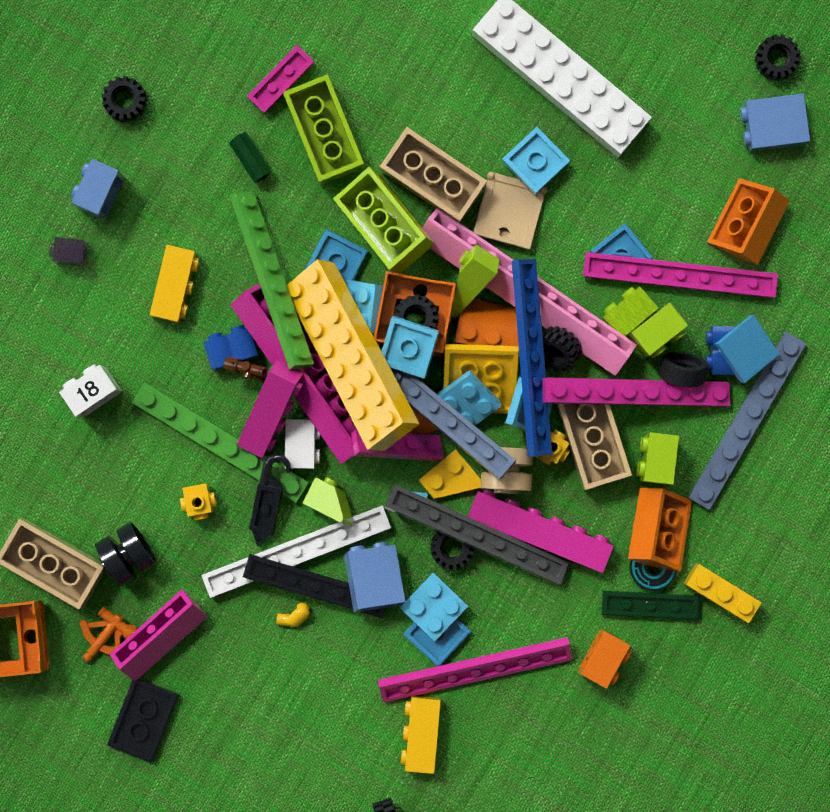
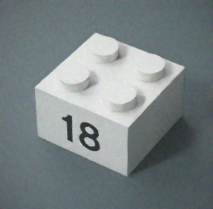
M91 365L83 371L84 376L77 380L72 378L62 385L64 389L59 393L75 417H86L123 392L109 370L102 365Z

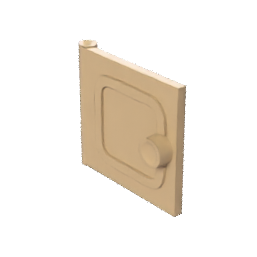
M489 171L473 232L483 238L530 250L544 195L547 193V187L544 186L534 195L521 180Z

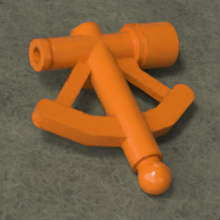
M105 607L101 608L98 615L106 621L88 623L86 619H82L80 626L83 635L91 644L87 653L83 655V660L90 662L99 651L110 654L120 645V636L122 635L127 639L137 630L136 626L133 624L127 625L123 622L124 618L120 614L116 613L114 615ZM106 626L97 638L91 633L90 628ZM115 631V647L106 645L105 643Z

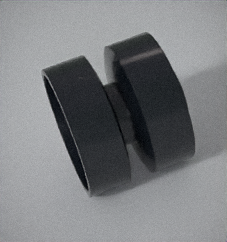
M131 521L117 529L120 544L110 535L95 543V548L100 556L99 559L103 567L121 587L136 579L135 571L132 567L133 564L143 573L158 565L150 546Z

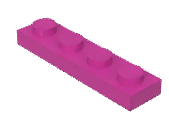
M357 429L351 433L354 456L440 461L444 458L440 435L407 433L385 451L367 450Z

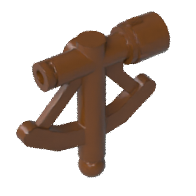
M228 356L224 361V369L226 371L239 373L248 380L254 379L264 384L268 375L266 367L254 365L248 361L243 362L239 358Z

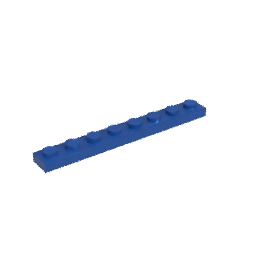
M536 259L512 260L528 457L551 455L552 446L548 403H543L542 379L546 378L537 264Z

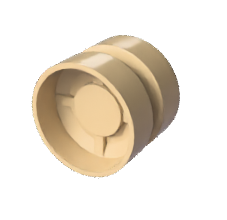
M501 447L516 460V463L501 480L497 479L489 471L481 472V488L494 489V493L518 494V490L532 491V475L519 472V467L533 466V456L528 457L527 449Z

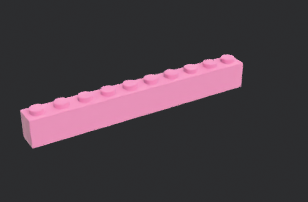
M437 208L423 226V229L435 243L430 249L459 269L461 267L459 260L466 250L470 251L476 244L500 259L497 275L485 287L515 307L512 272L513 259ZM538 277L541 325L545 329L551 326L554 329L555 326H559L560 330L566 328V333L568 334L572 332L574 334L572 337H577L579 340L577 344H581V353L616 376L637 344Z

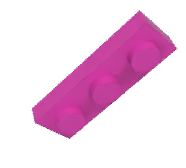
M296 45L247 95V98L260 111L266 114L284 95L283 92L289 90L314 64V61Z

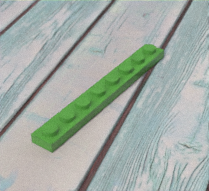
M234 192L230 199L289 370L310 368L314 365L255 193Z
M143 383L132 401L133 404L260 481L263 463L267 456L264 455L261 458L237 446L239 439L149 384ZM276 462L273 464L271 476L276 477L283 484L282 495L297 503L309 482L293 472L287 473L286 468Z

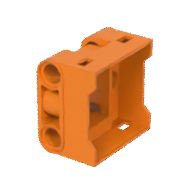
M386 271L374 333L378 346L383 347L391 318L396 311L397 299L404 300L407 296H415V289L419 286H424L427 288V295L425 297L432 301L435 306L439 307V322L435 329L439 330L440 333L433 356L443 357L445 354V344H447L449 324L457 287L456 283Z
M34 600L0 604V618L16 616L20 659L0 661V677L35 674L49 670V652L43 601ZM31 629L36 632L35 643L29 641L27 637Z

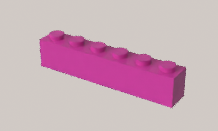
M484 489L483 493L477 491L467 517L601 573L604 572L614 547L608 544L610 539L596 534L595 538L586 535V529L576 525L573 526V529L563 526L565 521L551 516L550 520L541 517L542 512L529 507L528 511L518 508L520 503L506 498L505 502L496 499L497 494Z

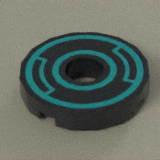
M630 560L629 563L630 575L633 581L641 588L649 591H659L668 587L674 581L677 571L660 568L657 573L651 574L647 570V565Z

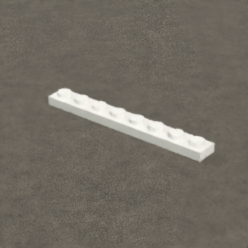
M382 505L353 516L352 527L338 522L255 555L294 566L390 529L391 526ZM248 557L201 575L210 598L253 581L242 577Z

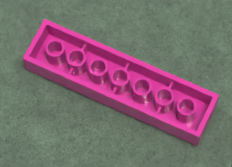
M259 283L244 291L230 305L272 366L277 360L288 365ZM298 316L314 365L306 369H296L303 373L300 380L303 386L295 399L338 461L343 464L354 456L351 433L357 428Z

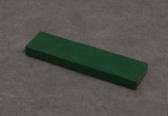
M602 590L601 615L699 620L700 596Z

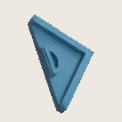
M626 223L590 251L591 253L643 259L653 258Z

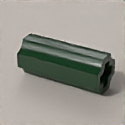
M246 131L237 135L229 142L255 184L264 180L272 173L269 165Z

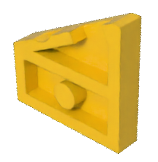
M456 449L419 479L434 499L481 488V479Z

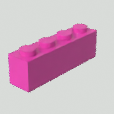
M278 360L275 362L265 379L237 442V446L263 458L267 450L272 452L278 440L275 438L276 432L280 434L286 423L283 417L284 415L288 416L294 406V402L291 399L293 396H298L303 386L300 383L303 375L302 372L296 369L289 370L288 365Z
M182 589L109 655L119 670L133 681H136L208 616L200 605Z

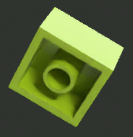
M668 303L627 337L637 344L636 348L644 359L648 356H651L653 359L667 349L664 345L666 342L670 341L672 344L686 334L683 329L688 325L672 304Z
M649 432L645 434V437L640 438L639 452H643L642 461L637 462L636 476H640L639 482L663 485L674 484L679 436Z

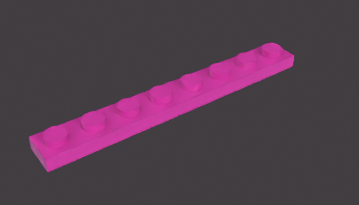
M589 252L585 253L583 277L766 298L776 297L778 278L777 273Z
M542 379L543 403L698 407L730 406L729 382L705 381L702 386L688 388L676 386L664 380Z
M568 637L555 639L549 642L378 680L379 689L384 703L572 660Z

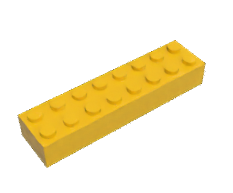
M317 259L287 284L294 308L367 450L385 451L418 426L419 422L335 263Z

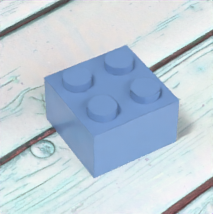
M91 159L90 163H86L82 169L81 176L83 178L80 185H76L71 193V198L73 199L71 203L78 209L105 221L125 177L119 170Z

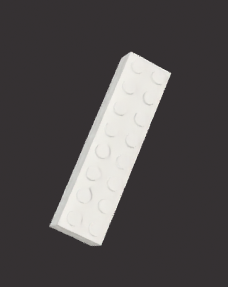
M497 0L472 31V36L617 158L621 156L652 118L513 0Z

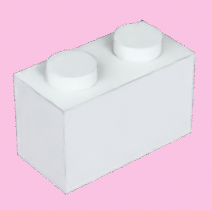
M286 419L285 457L290 461L291 468L315 469V464H320V449H316V439L320 440V433L311 420Z

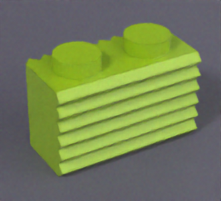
M640 286L636 290L633 287L629 288L621 295L624 299L618 305L613 302L603 310L605 316L602 318V321L624 336L628 335L658 309Z

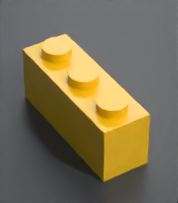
M166 245L150 311L151 317L179 324L181 319H186L188 305L185 304L187 295L191 296L194 282L191 281L193 272H197L200 258H196L197 253L195 251Z
M695 563L683 583L746 623H750L762 603Z
M411 696V702L406 701L405 716H410L409 726H404L403 740L407 741V750H402L401 765H405V771L434 774L440 698Z

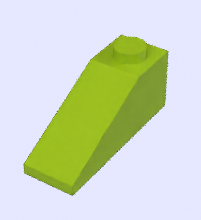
M477 244L470 251L466 250L459 260L461 267L451 315L453 318H456L497 275L500 259Z

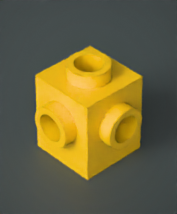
M556 429L553 433L550 431L551 442L557 444V450L552 452L551 455L537 457V459L549 466L551 462L557 464L558 461L564 462L570 452L567 448L569 442L565 441L567 436Z
M205 483L182 488L184 498H181L180 502L183 513L187 512L188 517L194 516V520L209 518L208 513L214 512L213 507L217 506L215 493H210L209 484ZM197 498H200L202 501L200 507L195 503Z

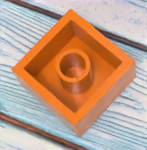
M600 629L577 671L607 689L609 684L612 686L615 684L620 674L617 672L620 664H625L630 657L631 651L629 647L631 645Z

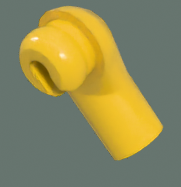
M299 603L297 609L291 614L278 613L276 625L300 626L309 618V605Z

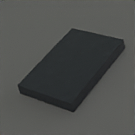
M140 678L136 681L132 680L107 745L152 763L179 694Z

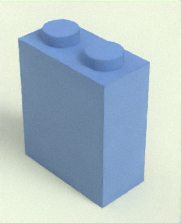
M804 94L748 100L743 104V108H740L741 122H745L746 132H743L744 145L748 146L749 152L802 146L810 142Z
M381 542L374 544V548L365 549L363 545L354 546L344 555L354 613L401 606L405 603L395 545Z

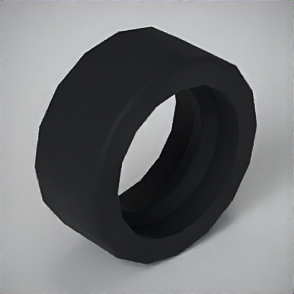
M670 352L662 357L659 373L660 377L670 384L688 388L698 387L705 383L708 364L697 355L684 352Z

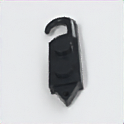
M273 454L265 459L260 482L257 487L249 530H252L258 547L269 535H273L275 532L283 493L281 481L271 476L272 466L275 462L280 461L285 465L286 472H291L290 461L281 454Z

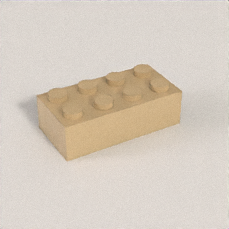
M408 127L405 128L380 165L382 173L434 208H439L459 223L462 222L487 184V180Z
M556 404L583 490L632 476L610 405Z
M25 518L18 519L0 551V565L79 610L85 607L105 572V568L100 561Z

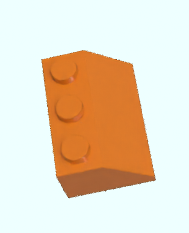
M739 178L707 243L740 260L758 265L790 200L774 188Z
M473 299L460 314L454 344L519 346L516 308Z
M640 488L628 559L643 565L681 571L692 500L664 488Z

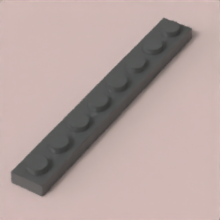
M396 484L392 486L384 508L557 586L561 585L569 564L567 561Z

